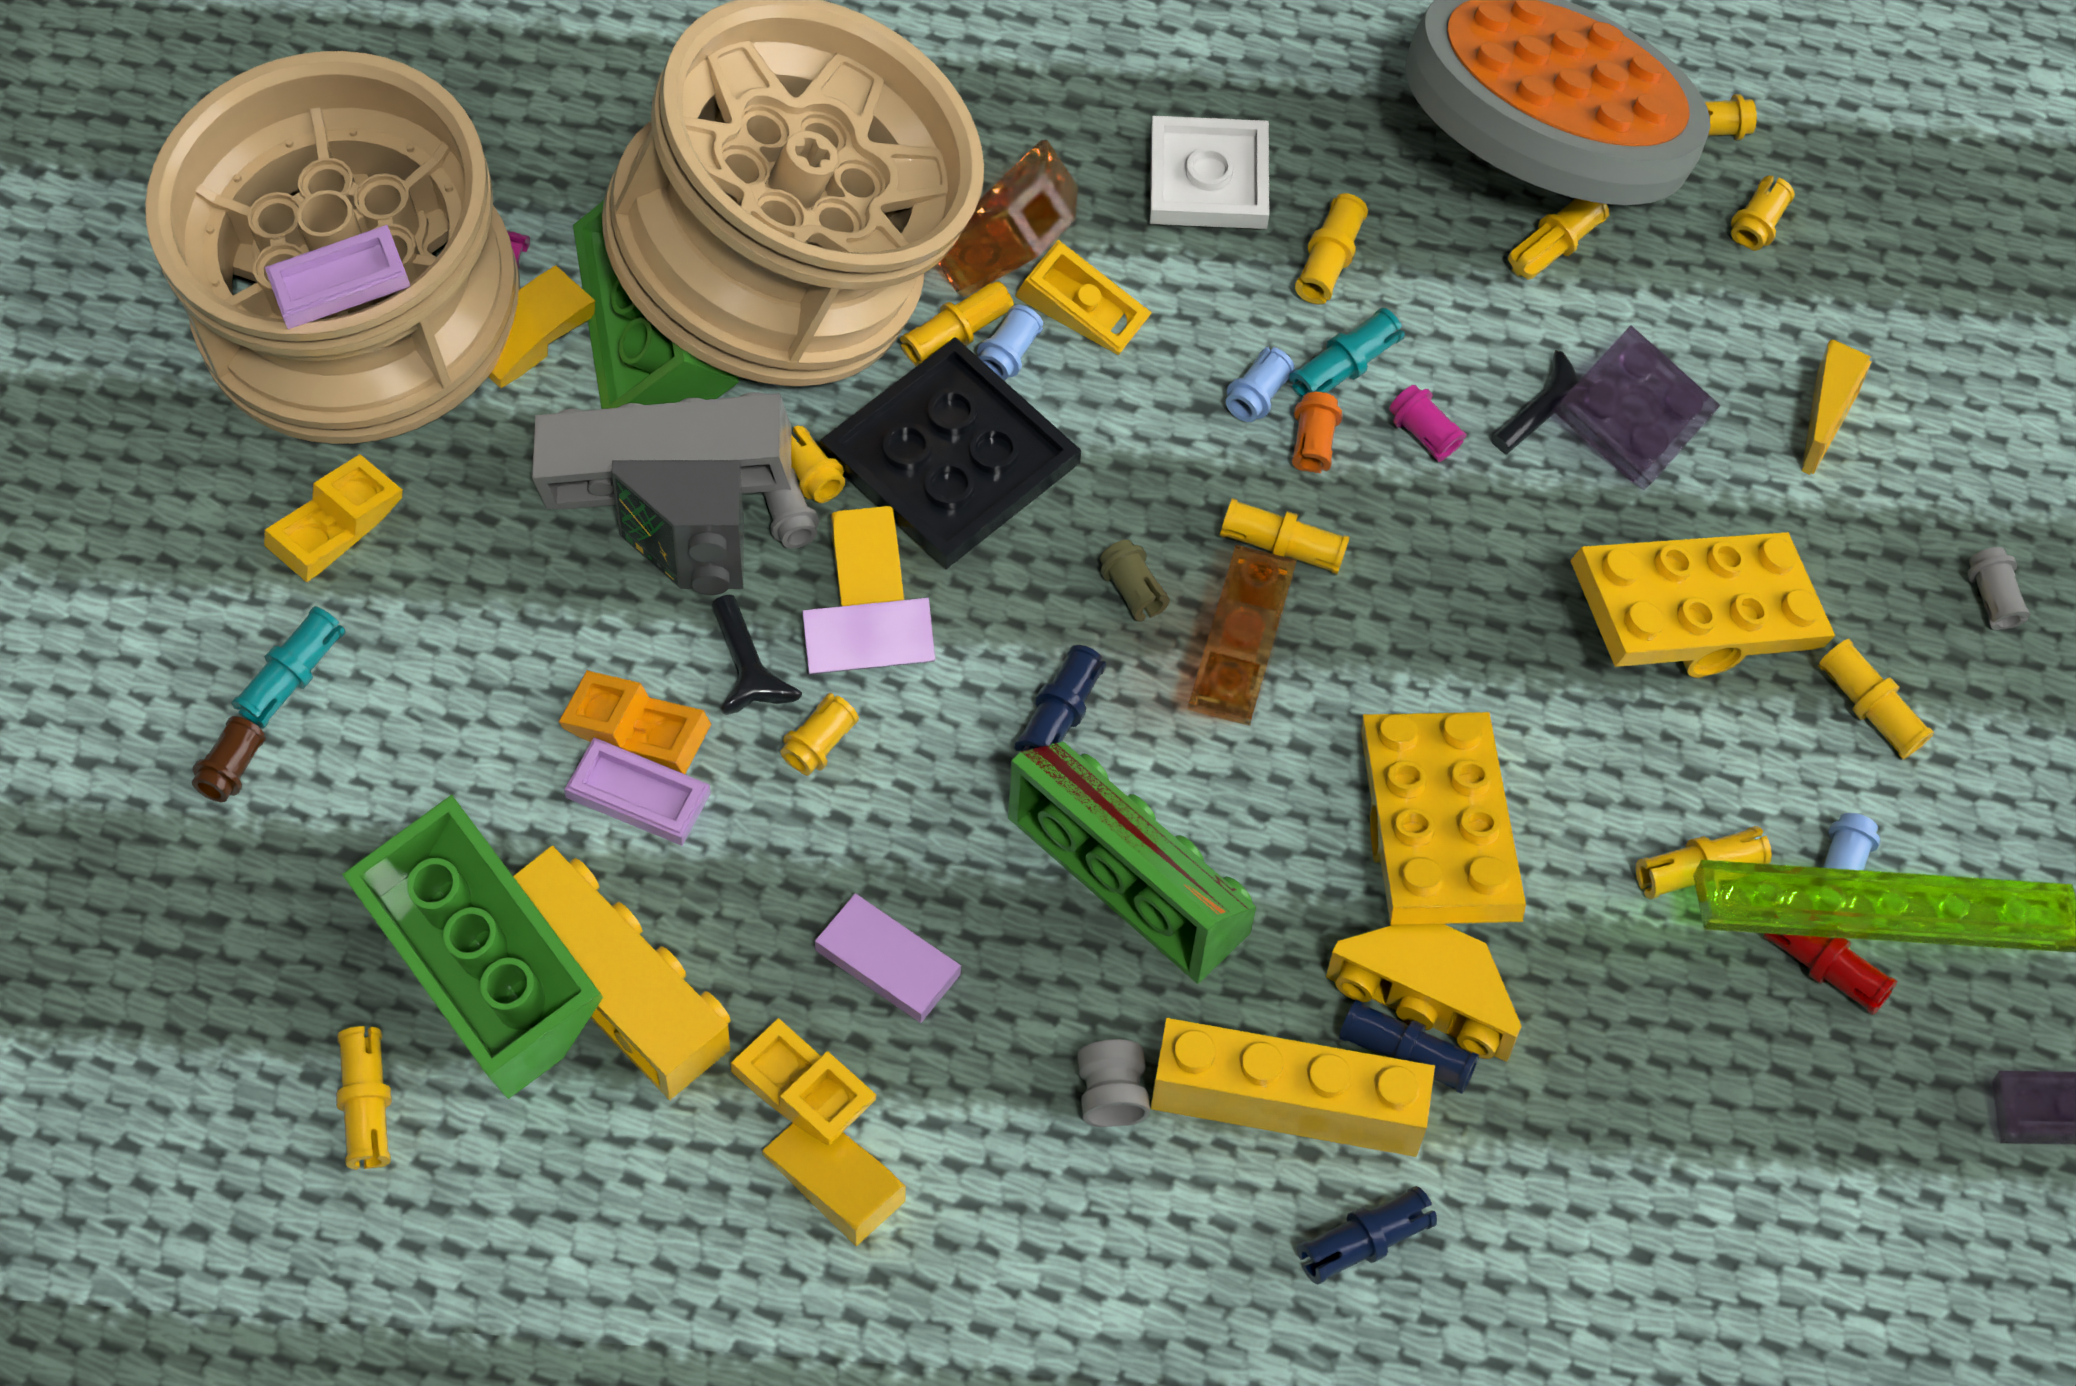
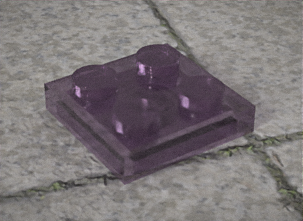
M1630 325L1552 411L1633 484L1645 490L1721 405Z

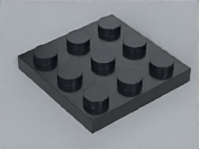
M956 337L820 440V448L826 456L836 459L842 464L844 469L843 475L878 507H892L895 523L945 569H948L1079 465L1081 460V449Z

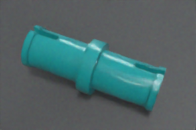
M1382 307L1347 335L1338 333L1327 341V349L1300 369L1290 373L1289 380L1295 383L1292 385L1293 390L1302 399L1305 394L1310 392L1328 393L1348 377L1353 380L1357 379L1367 371V363L1393 344H1397L1404 339V331L1400 330L1402 327L1401 322L1390 310Z
M314 606L309 611V615L281 647L274 645L264 656L267 664L243 692L231 702L234 709L239 710L238 713L242 717L253 722L259 728L264 729L270 718L297 687L304 689L313 679L310 671L333 644L346 633L344 627L338 625L339 621L330 613Z

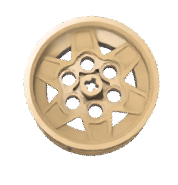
M734 0L720 5L699 17L684 31L676 42L656 84L652 98L651 121L636 133L627 145L608 184L602 212L606 251L620 284L645 318L664 336L699 360L738 377L761 383L783 386H809L839 381L870 367L892 347L917 306L922 292L924 273L934 267L948 254L969 222L981 197L984 182L982 146L971 114L948 78L918 48L885 25L864 14L824 0Z
M320 51L280 58L245 71L206 95L176 125L157 156L149 178L145 201L146 225L152 249L169 286L187 312L196 345L213 380L227 398L255 421L287 436L311 442L354 444L377 441L412 431L438 419L468 398L494 370L512 328L518 302V291L521 289L516 257L504 222L493 205L492 181L476 129L458 101L439 83L424 73L386 57L359 52ZM388 225L411 287L287 329L265 267ZM447 243L438 257L432 255L434 251ZM233 274L257 282L233 295Z

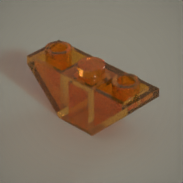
M1041 140L979 200L975 212L953 248L937 263L953 288L962 297L972 294L1037 258L1076 220L1078 186L1048 140Z
M1235 545L1189 700L1188 710L1247 726L1251 725L1261 700L1275 651L1297 560Z

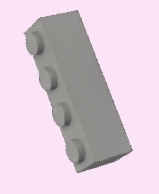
M750 392L740 397L709 400L686 398L676 403L654 405L628 403L618 408L587 411L565 409L554 414L535 415L532 479L546 509H575L616 505L611 472L612 460H740L742 494L783 489L791 490L792 427L780 393L764 394Z

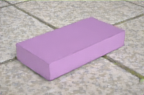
M388 225L265 267L287 329L411 287Z
M929 598L802 611L809 675L935 662Z
M595 737L564 789L567 799L683 846L711 794L710 784Z
M856 893L815 940V951L919 1023H922L961 975L960 964Z

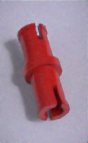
M1786 904L1769 924V929L1764 933L1763 938L1769 942L1772 941L1810 968L1809 976L1819 984H1822L1825 980L1866 1008L1867 1012L1871 1015H1874L1891 995V990L1897 985L1898 981L1887 976L1850 950L1851 942L1840 934L1833 938L1795 911L1794 907L1790 904Z

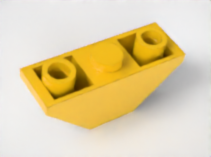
M1445 924L1391 925L1337 941L1332 951L1326 978L1334 981L1338 990L1347 997L1360 1002H1369L1371 999L1396 1010L1397 1016L1408 1025L1412 1020L1426 1025V1030L1435 1028L1456 1038L1457 1043L1462 1049L1470 1053L1479 1054V1058L1490 1059L1495 1056L1505 1062L1508 1061L1522 1026L1486 943Z

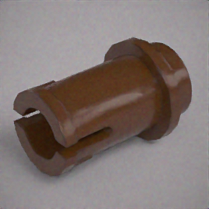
M238 716L230 717L209 754H207L205 759L195 762L193 766V773L195 775L192 780L193 787L206 798L216 802H226L230 795L235 796L239 794L242 789L240 778L258 748L265 742L264 732L256 724Z

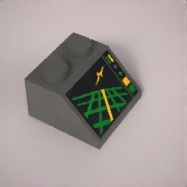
M612 460L611 472L619 534L627 543L680 589H694L696 592L705 595L722 594L728 589H743L744 513L740 460Z

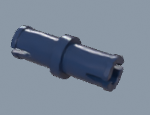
M1073 645L1069 649L1067 657L1053 682L1043 686L1035 700L1037 709L1024 732L1015 742L1014 748L1016 751L1022 752L1062 742L1070 727H1076L1080 724L1086 714L1084 703L1099 676L1106 669V662L1100 661L1102 656L1098 652L1084 645Z
M1358 1000L1351 1006L1339 1035L1343 1041H1350L1384 1057L1435 1065L1433 1079L1456 1089V1092L1461 1094L1467 1088L1479 1060V1054L1470 1053L1426 1033V1025L1412 1020L1408 1025L1365 1006L1363 1002Z
M1415 1186L1408 1189L1406 1193L1370 1211L1361 1207L1348 1213L1346 1223L1310 1241L1298 1244L1297 1253L1299 1259L1303 1260L1310 1257L1312 1260L1302 1265L1305 1273L1313 1283L1318 1285L1325 1282L1327 1278L1365 1259L1370 1263H1374L1386 1257L1389 1247L1424 1229L1436 1226V1212L1433 1210L1425 1214L1422 1212V1209L1432 1205L1431 1200L1420 1187Z

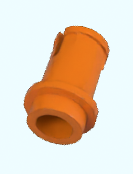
M1310 392L1302 397V401L1297 403L1294 409V416L1299 424L1296 445L1292 455V465L1298 470L1321 473L1322 469L1328 471L1331 468L1335 427L1341 423L1343 414L1342 410L1338 407V400L1333 395L1325 392Z

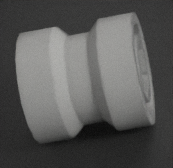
M1122 1039L1103 1040L1086 1045L1078 1051L1079 1076L1087 1085V1091L1081 1098L1083 1120L1087 1124L1095 1127L1129 1126L1144 1121L1149 1116L1148 1091L1139 1085L1140 1076L1145 1072L1144 1048L1139 1043Z

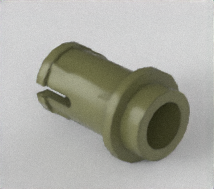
M1121 540L1109 546L1100 557V562L1102 563L1100 572L1105 581L1113 580L1128 604V608L1135 620L1142 622L1146 618L1143 609L1151 618L1162 613L1169 605L1170 599L1146 565L1147 554L1143 547L1134 545L1131 540Z

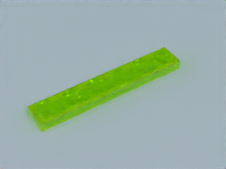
M1701 860L1693 874L1704 930L2076 953V896L2072 884Z

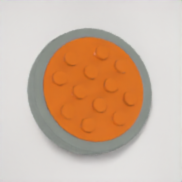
M1434 0L1414 32L1406 57V78L1413 95L1430 118L1450 137L1481 159L1506 173L1535 186L1572 198L1615 205H1638L1665 199L1681 188L1700 159L1710 130V116L1703 97L1692 81L1673 61L1649 42L1618 23L1566 0Z

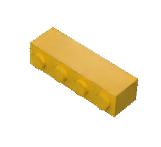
M552 845L513 876L603 996V999L591 1015V1020L669 1101L731 1050L728 1024L731 1020L722 1004L707 991L699 995L684 980L686 972L677 958L663 946L655 950L640 935L643 932L642 927L625 905L621 902H616L613 906L609 904L597 891L599 884L595 876L582 861L574 858L568 862Z
M1166 1018L1151 1109L1417 1157L1427 1129L1435 1065Z

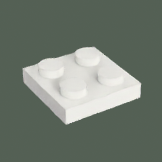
M1152 116L1150 224L1267 229L1269 220V121Z

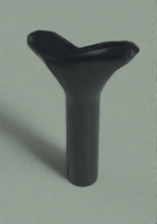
M1555 350L1553 372L1547 389L1491 437V442L1507 455L1561 408L1570 406L1603 407L1607 404V398L1599 389L1579 382L1573 365L1562 351Z
M723 595L713 601V610L739 674L736 685L722 705L721 710L723 714L738 713L753 701L781 704L799 700L802 696L800 690L783 682L762 665L734 595Z

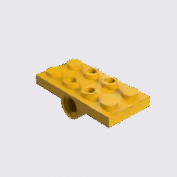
M1789 532L1583 546L1570 560L1615 667L1683 661L1688 674L1691 677L1700 678L1725 672L1739 664L1747 655L1814 650L1825 647L1835 637V633Z
M1490 713L1363 714L1361 737L1371 796L1370 835L1372 856L1375 863H1381L1390 925L1523 922L1526 902Z

